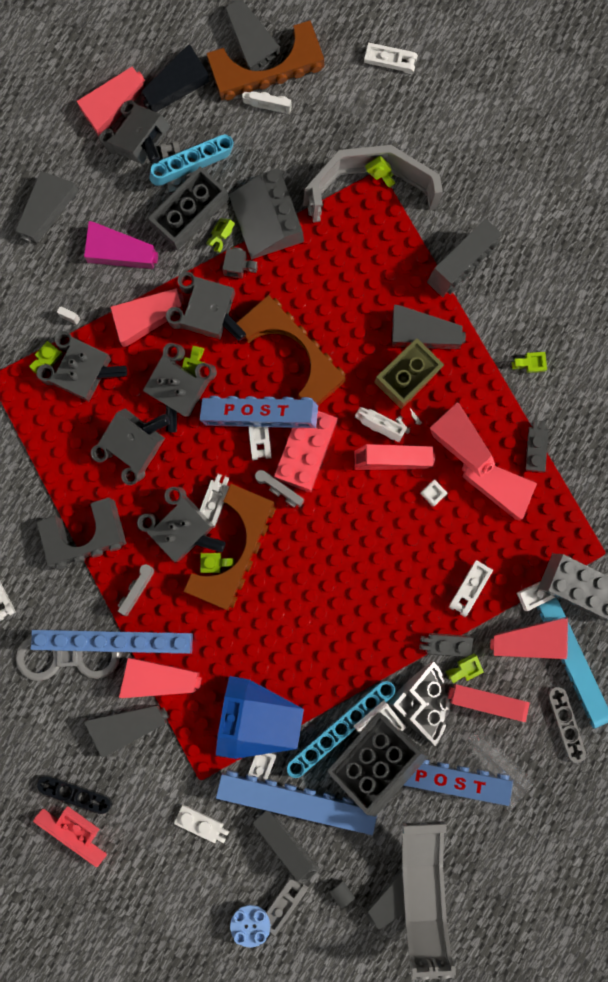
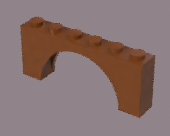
M311 20L293 26L295 42L290 55L280 65L269 70L252 71L242 68L229 58L224 48L206 53L221 100H232L235 96L244 92H253V90L259 88L266 89L271 84H282L290 78H301L306 73L321 71L324 68V56Z
M268 295L239 320L237 324L246 333L244 339L248 343L268 334L284 335L298 342L307 353L311 365L308 382L298 394L300 400L302 397L312 398L319 406L345 383V373L339 366L336 368L331 363L333 360L327 353L323 354L319 350L320 346L314 339L310 340L306 336L307 332L301 325L297 326L293 322L295 320L288 311L285 313L281 309V303L276 298L272 299Z
M233 484L230 485L223 502L233 508L241 516L245 524L247 539L244 552L239 561L222 574L215 576L191 574L184 590L186 593L228 611L230 607L233 608L238 598L235 594L244 585L245 579H243L245 571L249 572L253 564L251 557L253 553L257 554L261 545L258 541L261 535L265 536L267 532L268 518L272 519L276 511L273 501Z

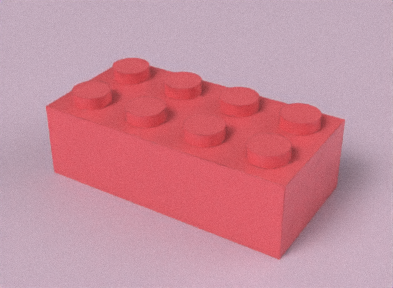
M318 411L316 428H292L274 478L279 482L311 493L334 432L337 417Z

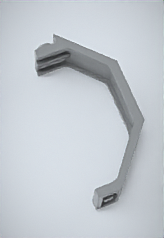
M392 145L339 150L305 188L303 206H308V215L312 216L313 222H320L321 207L323 205L321 194L340 175L367 172L365 165L381 156L391 165L393 175L423 191L428 198L429 210H435L443 193L440 175Z
M444 821L402 823L404 911L412 980L454 978V975H456L446 918L443 873L444 833H446Z

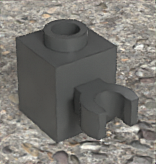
M227 248L223 274L224 276L242 279L244 270L251 273L257 272V262L246 261V252L241 248Z

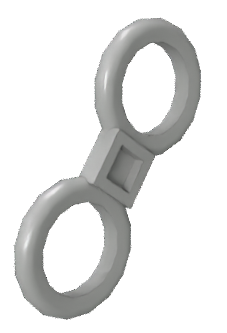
M31 636L21 643L16 654L17 667L22 675L35 681L49 679L56 674L59 667L77 666L79 671L88 678L100 679L113 673L120 660V652H112L109 665L103 670L94 671L84 664L82 658L83 651L52 650L54 658L50 668L45 672L35 673L28 669L24 660L25 652L31 646Z

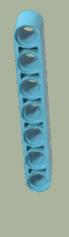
M557 598L537 606V609L541 611L540 616L543 622L566 617ZM568 623L567 659H561L563 664L565 663L566 667L564 668L570 681L574 683L573 687L579 700L583 702L581 704L587 717L591 719V726L595 729L608 723V706Z
M389 681L378 683L288 762V774L293 778H299L352 733L355 730L354 725L383 700L387 702L392 698L395 693L394 685ZM384 684H388L391 687V692L388 695H382L380 692ZM369 697H373L376 700V705L373 708L366 707L365 702ZM354 710L361 712V718L358 721H353L350 717ZM339 723H343L347 727L346 732L343 734H338L335 730ZM325 736L332 740L331 745L328 747H324L320 743L321 739ZM312 749L317 753L315 759L309 760L306 758L305 753L308 750ZM293 763H299L302 769L300 772L294 773L291 771L290 766Z

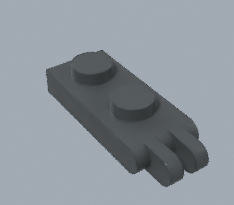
M533 420L532 427L528 428L525 471L544 473L546 470L549 430L545 429V421H541L540 428H537L538 421Z
M429 633L428 637L421 636L420 639L422 642H428V644H420L419 647L422 650H427L426 653L468 657L472 652V636Z

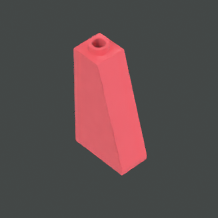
M133 66L77 101L80 110L98 136L104 130L109 129L122 115L120 109L124 102L128 100L134 101L142 93L145 80L140 71L136 72Z
M177 288L111 307L119 340L123 347L132 344L166 323V313L170 308L177 307L184 312L182 305H185L183 295L178 294Z
M457 402L430 427V430L438 442L478 476L482 477L493 469L495 463L488 448L461 405Z
M365 445L354 451L355 470L427 469L433 466L435 453L433 452V447Z
M463 464L461 471H464L462 477L515 520L520 521L523 519L537 483L496 466H493V469L488 474L480 477L467 465Z
M568 617L497 633L494 635V639H491L490 649L494 650V656L567 659Z
M128 658L119 698L193 693L196 691V688H200L202 677H199L200 672Z
M457 684L450 687L448 692V699H451V704L526 722L530 702Z

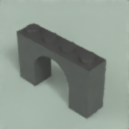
M108 497L91 503L96 522V531L92 540L81 547H73L68 542L61 518L53 516L37 522L48 566L56 568V570L64 569L69 563H81L87 557H99L105 551H117L121 549L122 545L127 544L115 501Z

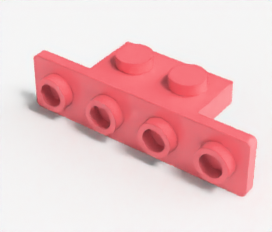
M66 807L59 819L45 809H42L34 818L33 822L95 867H98L107 856L104 851L92 844L100 829L70 807Z

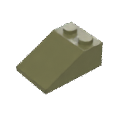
M416 338L376 377L374 383L402 409L435 376L444 364Z

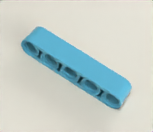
M225 134L160 160L157 164L154 163L151 166L149 176L151 183L160 186L192 173L200 166L203 168L227 158L233 148V139ZM220 145H226L228 148H223ZM208 151L212 155H206L204 152ZM188 158L194 159L195 162H190ZM171 165H176L179 169H174ZM160 172L162 176H157L154 173Z

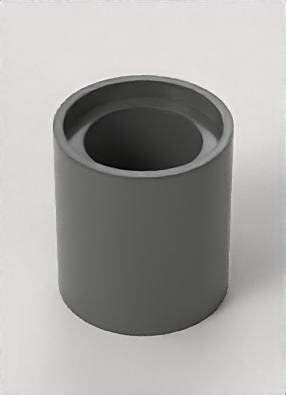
M341 880L338 882L339 885L330 888L329 893L339 907L344 908L354 900L355 896L345 882Z

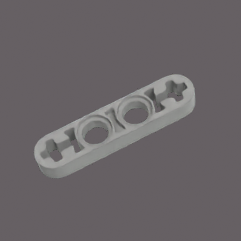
M553 687L548 692V699L566 755L572 762L580 763L585 759L586 752L567 693L563 688ZM556 690L558 693H562L560 702L562 704L565 703L566 706L555 708V705H559L558 700L552 697L555 695ZM562 709L567 710L569 714L568 718L564 721L558 717V713ZM568 728L573 729L575 732V736L571 740L566 739L564 735ZM576 741H578V744L574 745L576 750L581 751V753L578 754L579 758L576 759V757L571 756V753L574 752V749L571 745L568 747V743H575Z

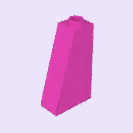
M89 221L84 254L87 263L154 269V263L157 264L158 252L155 251L153 245Z

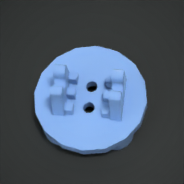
M246 905L234 913L231 918L230 930L234 941L238 945L252 948L266 941L271 924L265 910L256 905Z

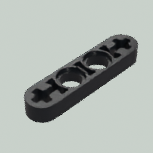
M44 776L37 783L40 793L98 814H105L112 807V801L107 795L53 776ZM49 780V784L52 786H56L59 783L56 788V794L53 793L54 788L45 790L42 782ZM62 786L70 788L71 793L68 797L61 795L60 790ZM86 792L89 795L87 803L80 802V793ZM96 796L95 801L101 802L104 799L107 807L101 810L99 809V804L94 803L93 807L90 804L93 801V797Z

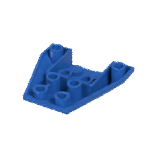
M229 676L217 738L216 756L237 759L297 749L304 709L250 679Z

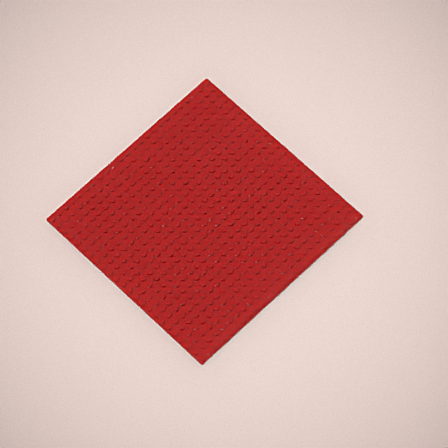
M368 175L323 199L320 222H313L312 216L308 215V208L298 212L296 215L304 237V242L254 259H251L245 241L234 246L246 252V261L257 262L256 273L244 270L242 279L224 276L223 265L226 251L187 271L195 277L234 288L235 296L228 315L236 323L268 295L272 299L276 298L282 305L281 309L285 313L288 311L295 319L293 322L297 326L301 325L307 332L306 336L310 340L314 339L320 346L319 350L323 354L327 353L333 360L331 363L336 368L339 366L345 373V383L318 406V411L337 417V423L311 493L282 483L304 499L300 508L298 506H290L285 502L286 498L281 494L276 496L269 490L270 486L259 484L255 477L256 472L263 470L274 478L292 428L268 427L271 458L260 457L258 460H252L249 427L206 426L200 421L202 398H209L210 396H218L220 398L235 396L239 399H245L247 396L256 397L257 399H264V397H273L275 399L291 397L294 400H300L298 394L303 390L310 376V360L303 347L287 336L268 334L248 343L245 339L237 341L225 327L221 339H216L183 328L173 329L167 321L132 344L123 347L120 343L111 311L70 333L73 338L107 353L111 358L107 367H127L128 373L126 377L101 379L89 402L54 385L44 384L29 367L35 360H38L35 356L38 351L0 370V401L77 547L89 543L96 531V522L91 503L108 497L116 503L127 544L122 545L121 549L117 551H105L99 557H87L84 562L121 632L193 634L192 653H132L135 659L200 672L199 677H202L199 689L196 688L195 692L155 696L160 707L165 708L169 716L167 720L199 780H204L241 759L216 756L217 738L229 676L250 679L303 708L302 724L427 655V650L419 648L420 644H428V642L420 641L421 636L428 637L429 633L463 635L520 603L517 592L541 581L552 553L564 554L584 565H588L605 555L603 546L548 453L544 473L525 471L528 428L532 426L454 293L451 295L447 293L442 297L427 283L437 264L392 187L389 188L382 177L376 180L373 176ZM178 277L134 300L177 288L178 294H182L185 305H182L183 315H185L191 294H185L181 291ZM185 280L183 282V285L189 286L192 283V281ZM394 305H400L461 325L462 332L466 334L465 344L462 343L460 349L428 348L444 366L402 409L374 383L376 377L407 348L392 347ZM177 315L176 317L172 318L171 321H178L180 319V316ZM69 338L63 339L61 345H66L69 342ZM53 342L51 344L54 347H56L59 351H61L63 354L60 357V359L52 366V368L57 372L66 352H63L56 345V343ZM167 344L181 345L185 350L184 358L191 357L193 346L204 348L203 355L199 361L215 366L217 370L216 377L208 383L190 416H183L177 412V432H166V426L156 431L165 439L146 468L145 477L133 485L125 484L121 474L124 469L130 466L116 455L103 462H97L91 456L92 448L98 445L118 411L127 409L144 423L166 414V405L143 390L162 358L163 349ZM175 347L171 350L172 357L177 355ZM184 358L175 363L182 367ZM205 367L202 371L204 377L209 375L208 367ZM51 371L44 374V379L51 376ZM457 402L461 405L491 453L495 463L494 466L537 483L522 520H515L462 477L464 471H461L464 463L433 437L430 427ZM360 407H363L367 410L371 409L395 422L401 416L403 418L401 421L407 428H410V433L407 434L405 432L400 442L391 440L387 436L363 425L355 417V414ZM411 410L415 413V415H416V416L419 418V420L422 422L420 425L415 424L416 421H415V419L411 416V415H412ZM264 444L257 445V450H264ZM365 445L433 447L435 462L432 467L427 469L355 470L354 451ZM218 474L222 475L220 483H223L226 476L229 478L228 486L233 484L271 500L276 508L272 519L268 518L266 525H268L265 536L261 535L258 541L261 545L257 554L253 553L251 561H253L249 572L245 571L243 579H245L244 585L235 594L238 597L233 608L230 607L229 611L186 593L184 590L191 574L215 576L232 568L221 567V573H201V553H221V559L233 558L235 559V564L241 558L246 546V528L241 516L233 508L223 504L215 528L206 535L226 542L223 552L195 545L178 562H174L147 532L139 529L137 524L139 517L143 514H155L159 518V522H161L177 506V504H169L165 500V492L170 487L183 488L186 496L200 510L211 480L215 481ZM435 479L448 494L433 507L420 493ZM176 490L172 493V498L175 501L179 499V493ZM149 517L145 520L147 527L150 528L152 525V520ZM477 560L492 569L493 572L468 615L464 617L460 615L461 612L448 607L472 565ZM147 564L154 569V574L128 616H124L118 612L120 608L118 604L124 596H128L130 592L128 589L133 580L137 581L141 575L140 567ZM461 598L459 603L465 606L467 600Z

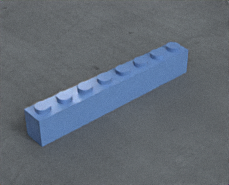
M32 630L31 650L192 653L193 634Z
M227 770L226 773L222 772L216 799L373 835L377 816L367 815L351 798L343 797V800H340L330 793L319 795L315 794L316 791L313 789L304 788V791L296 789L297 786L285 783V786L277 785V781L270 779L262 782L257 780L258 777L246 774V777L238 776V772Z

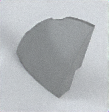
M432 661L409 679L387 704L414 731L431 745L436 746L446 727L444 721L446 712L449 711L450 702L445 692L444 683L446 681L435 662Z

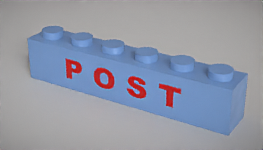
M210 396L209 398H202L200 421L206 426L316 428L318 405L312 398L308 397L294 400L291 397H283L282 399L264 397V399H257L256 397L247 396L245 399H239L235 396H228L227 398Z
M426 759L404 784V786L509 806L513 779H509L510 775L497 773V776L489 775V771L477 769V773L471 772L469 767L457 766V769L450 768L448 763L437 762V765L429 764L430 760Z

